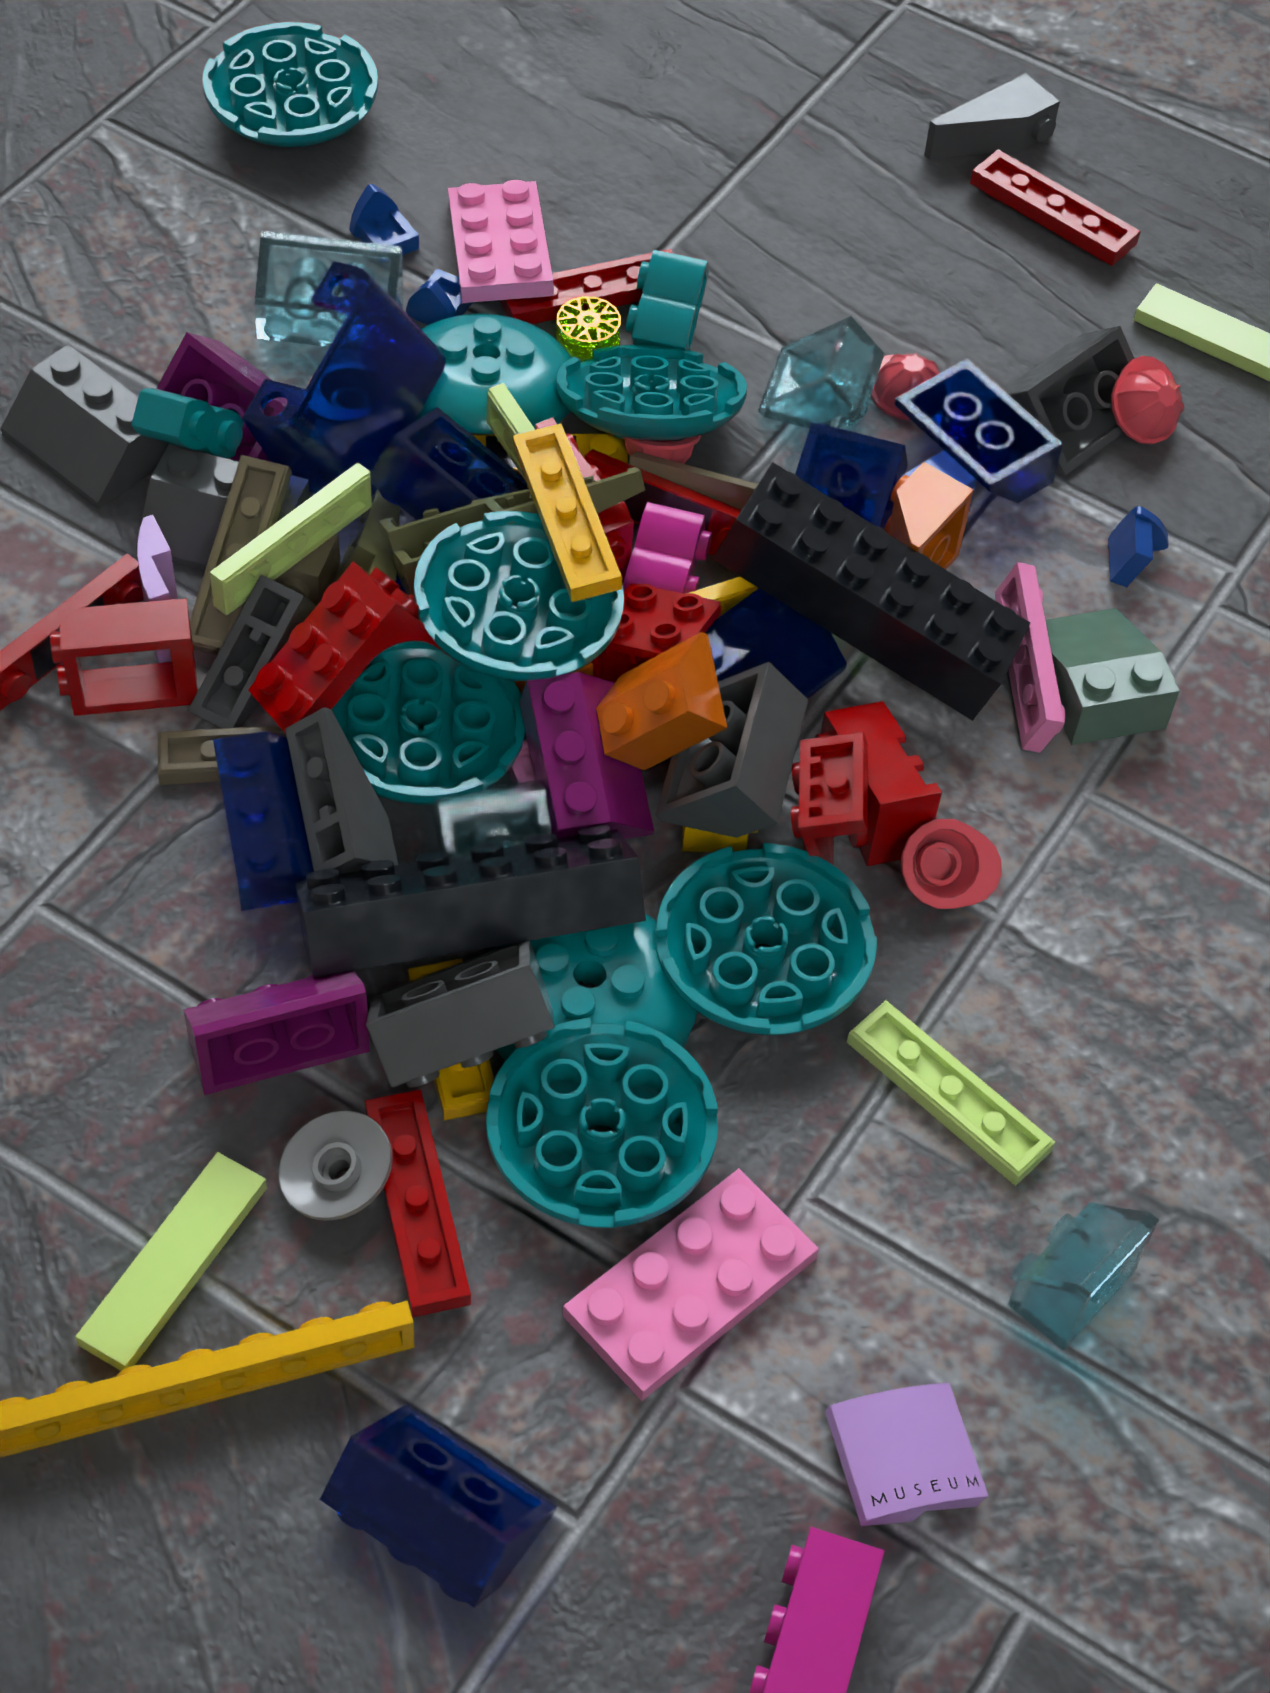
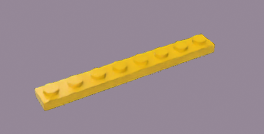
M385 1301L372 1303L362 1308L358 1314L335 1320L329 1317L311 1319L303 1323L299 1329L277 1335L270 1333L253 1334L241 1340L238 1345L216 1351L210 1349L192 1350L180 1356L177 1361L155 1367L134 1365L123 1369L116 1377L93 1383L87 1381L69 1382L58 1387L54 1393L32 1399L24 1397L4 1399L0 1401V1458L415 1348L414 1322L408 1301L396 1304Z

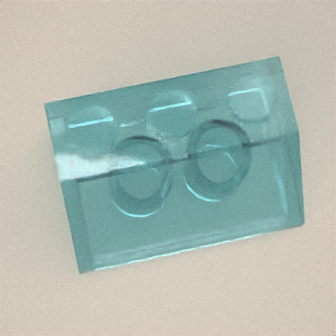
M262 231L254 304L257 339L395 355L404 318L402 247Z

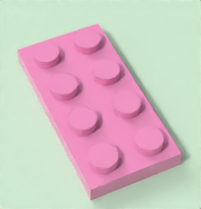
M510 180L504 184L492 185L468 183L460 187L448 188L462 303L554 296L553 275L536 181Z
M738 1168L563 1306V1317L632 1392L643 1401L815 1261L819 1248Z

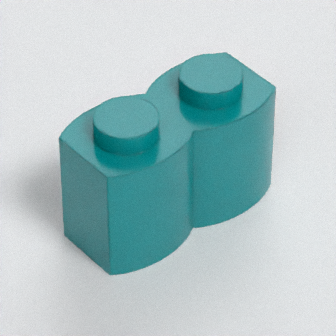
M653 250L650 262L642 261L637 279V289L643 290L639 306L631 305L626 322V332L632 333L633 345H658L683 350L691 349L698 314L708 280V261Z
M146 388L139 392L131 426L138 434L144 437L223 458H231L235 456L237 447L241 443L244 421L232 410L212 406L205 401L155 388Z

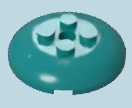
M273 23L257 26L238 33L223 43L224 50L215 59H208L203 71L204 96L216 118L227 128L242 137L254 142L277 147L311 146L343 135L366 117L378 92L377 69L366 49L345 34L339 39L323 33L322 26L309 23Z
M495 314L458 315L429 324L404 342L392 363L391 387L395 399L401 408L417 422L439 433L468 440L469 432L494 434L486 422L488 388L504 383L535 429V424L549 418H553L558 424L570 413V410L559 398L556 388V377L562 364L572 357L566 348L553 336L528 322Z
M621 345L593 350V359L581 362V359L572 357L559 368L556 377V388L559 398L573 415L586 424L613 434V436L620 439L625 437L651 441H680L709 433L725 425L742 409L747 396L745 378L728 363H720L717 368L703 363V353L658 345Z
M522 511L484 513L483 520L462 527H459L457 523L447 527L423 551L416 567L413 586L414 602L419 606V618L425 625L424 627L429 636L445 653L477 672L514 681L553 678L572 673L589 664L605 650L614 638L620 625L624 606L623 586L621 590L571 602L539 514Z
M422 641L402 642L385 649L369 663L332 708V712L376 794L389 800L409 804H445L469 798L489 788L514 764L522 749L526 732L519 703L521 694L513 680L496 678L477 672L458 661H454L434 645Z
M763 843L762 849L734 852L730 846L696 860L678 875L668 888L660 905L656 924V946L661 966L668 980L682 999L701 1015L717 1024L743 1033L766 1036L789 1035L807 1031L825 1024L847 1009L858 998L871 976L876 958L877 936L874 934V928L869 916L870 907L866 899L843 872L818 856H809L807 851L772 843ZM767 944V945H770V946H772V947H762V946H760L758 949H756V948H755V945Z
M645 913L646 921L530 940L554 1012V1026L583 1018H591V1023H609L625 1026V1020L651 1027L670 1037L683 1048L685 1047L695 1023L697 1011L682 999L664 973L657 953L656 919ZM501 945V946L491 947V949L489 950V952H491V951H493V950H496V949H499V948H502V947L507 946V945ZM582 981L584 984H594L598 987L586 988L580 986L579 982ZM592 1035L569 1043L565 1046L559 1057L560 1059H570L579 1063L584 1068L587 1077H589L584 1066V1045L608 1043L627 1046L623 1042L608 1036ZM512 1043L498 1048L496 1051L506 1061L517 1048ZM629 1049L628 1065H629V1063H630V1059H631V1055H632L630 1049Z
M583 1018L555 1025V1028L546 1031L547 1036L543 1040L527 1047L517 1048L509 1056L498 1071L489 1093L486 1113L487 1140L495 1164L506 1182L527 1203L539 1211L560 1221L583 1227H626L653 1219L670 1210L686 1198L702 1180L712 1161L717 1144L718 1107L716 1097L705 1072L687 1050L670 1037L651 1027L625 1020L624 1026L609 1023H591V1018ZM586 1036H608L623 1042L627 1046L608 1043L584 1045V1066L589 1077H587L584 1068L579 1063L570 1059H560L561 1052L569 1043ZM629 1049H630V1051H631L632 1054H631L630 1062H629V1064H628V1060H629ZM594 1125H606L615 1132H597L595 1130L589 1132L588 1129Z

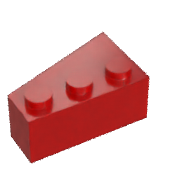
M884 701L824 712L821 732L816 734L815 738L864 732L868 743V833L848 835L851 845L854 848H860L866 866L901 860V854L908 837L920 825L936 819L942 791L937 783L927 785L924 783L918 773L924 771V763L919 755L907 756L900 744L906 743V735Z

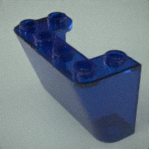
M333 261L311 301L314 306L347 313V318L306 389L264 379L242 420L271 462L289 466L292 471L291 475L309 480V492L317 493L349 468L359 463L370 471L372 496L379 488L440 378L446 364V358L441 349L364 269ZM337 284L345 296L335 297L332 295L333 289ZM279 397L287 399V405L281 413L274 416L264 415L265 406L271 400Z

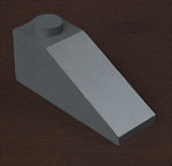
M1025 73L930 120L924 155L929 159L993 154L997 149L1004 153L1022 151L1038 142L1047 140L1053 135L1060 101Z
M260 575L188 711L221 729L240 728L259 705V702L248 691L255 682L258 672L264 665L273 660L287 643L292 630L298 624L305 621L316 605L304 595Z
M322 708L287 727L285 730L314 871L335 869L339 871V875L361 871L362 865L379 860H390L394 862V866L399 865L389 817L332 710Z

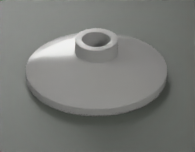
M335 1111L316 1117L301 1127L284 1149L279 1165L281 1190L290 1205L306 1217L331 1221L354 1215L375 1200L389 1178L393 1161L390 1141L376 1121L359 1112ZM349 1168L342 1177L335 1179L340 1170Z

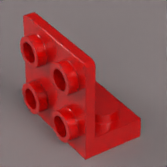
M629 584L623 591L624 606L619 628L605 650L591 661L593 664V676L615 683L622 674L700 632L705 633L720 615L721 602L702 598L693 593L683 594L655 588L650 584Z
M864 732L800 740V762L792 764L793 786L796 794L799 795V805L791 807V825L794 837L803 838V850L807 851L809 856H818L833 866L834 836L868 833V743Z

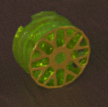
M579 297L561 306L557 313L556 340L566 348L571 357L579 358L583 362L593 359V350L620 346L621 315L611 303L597 297ZM583 303H586L589 310H583ZM602 306L605 307L601 313L597 312Z

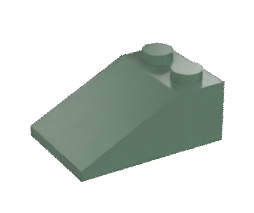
M1117 608L1045 620L1061 705L1065 708V723L1063 727L1071 745L1167 728L1180 690L1162 652Z

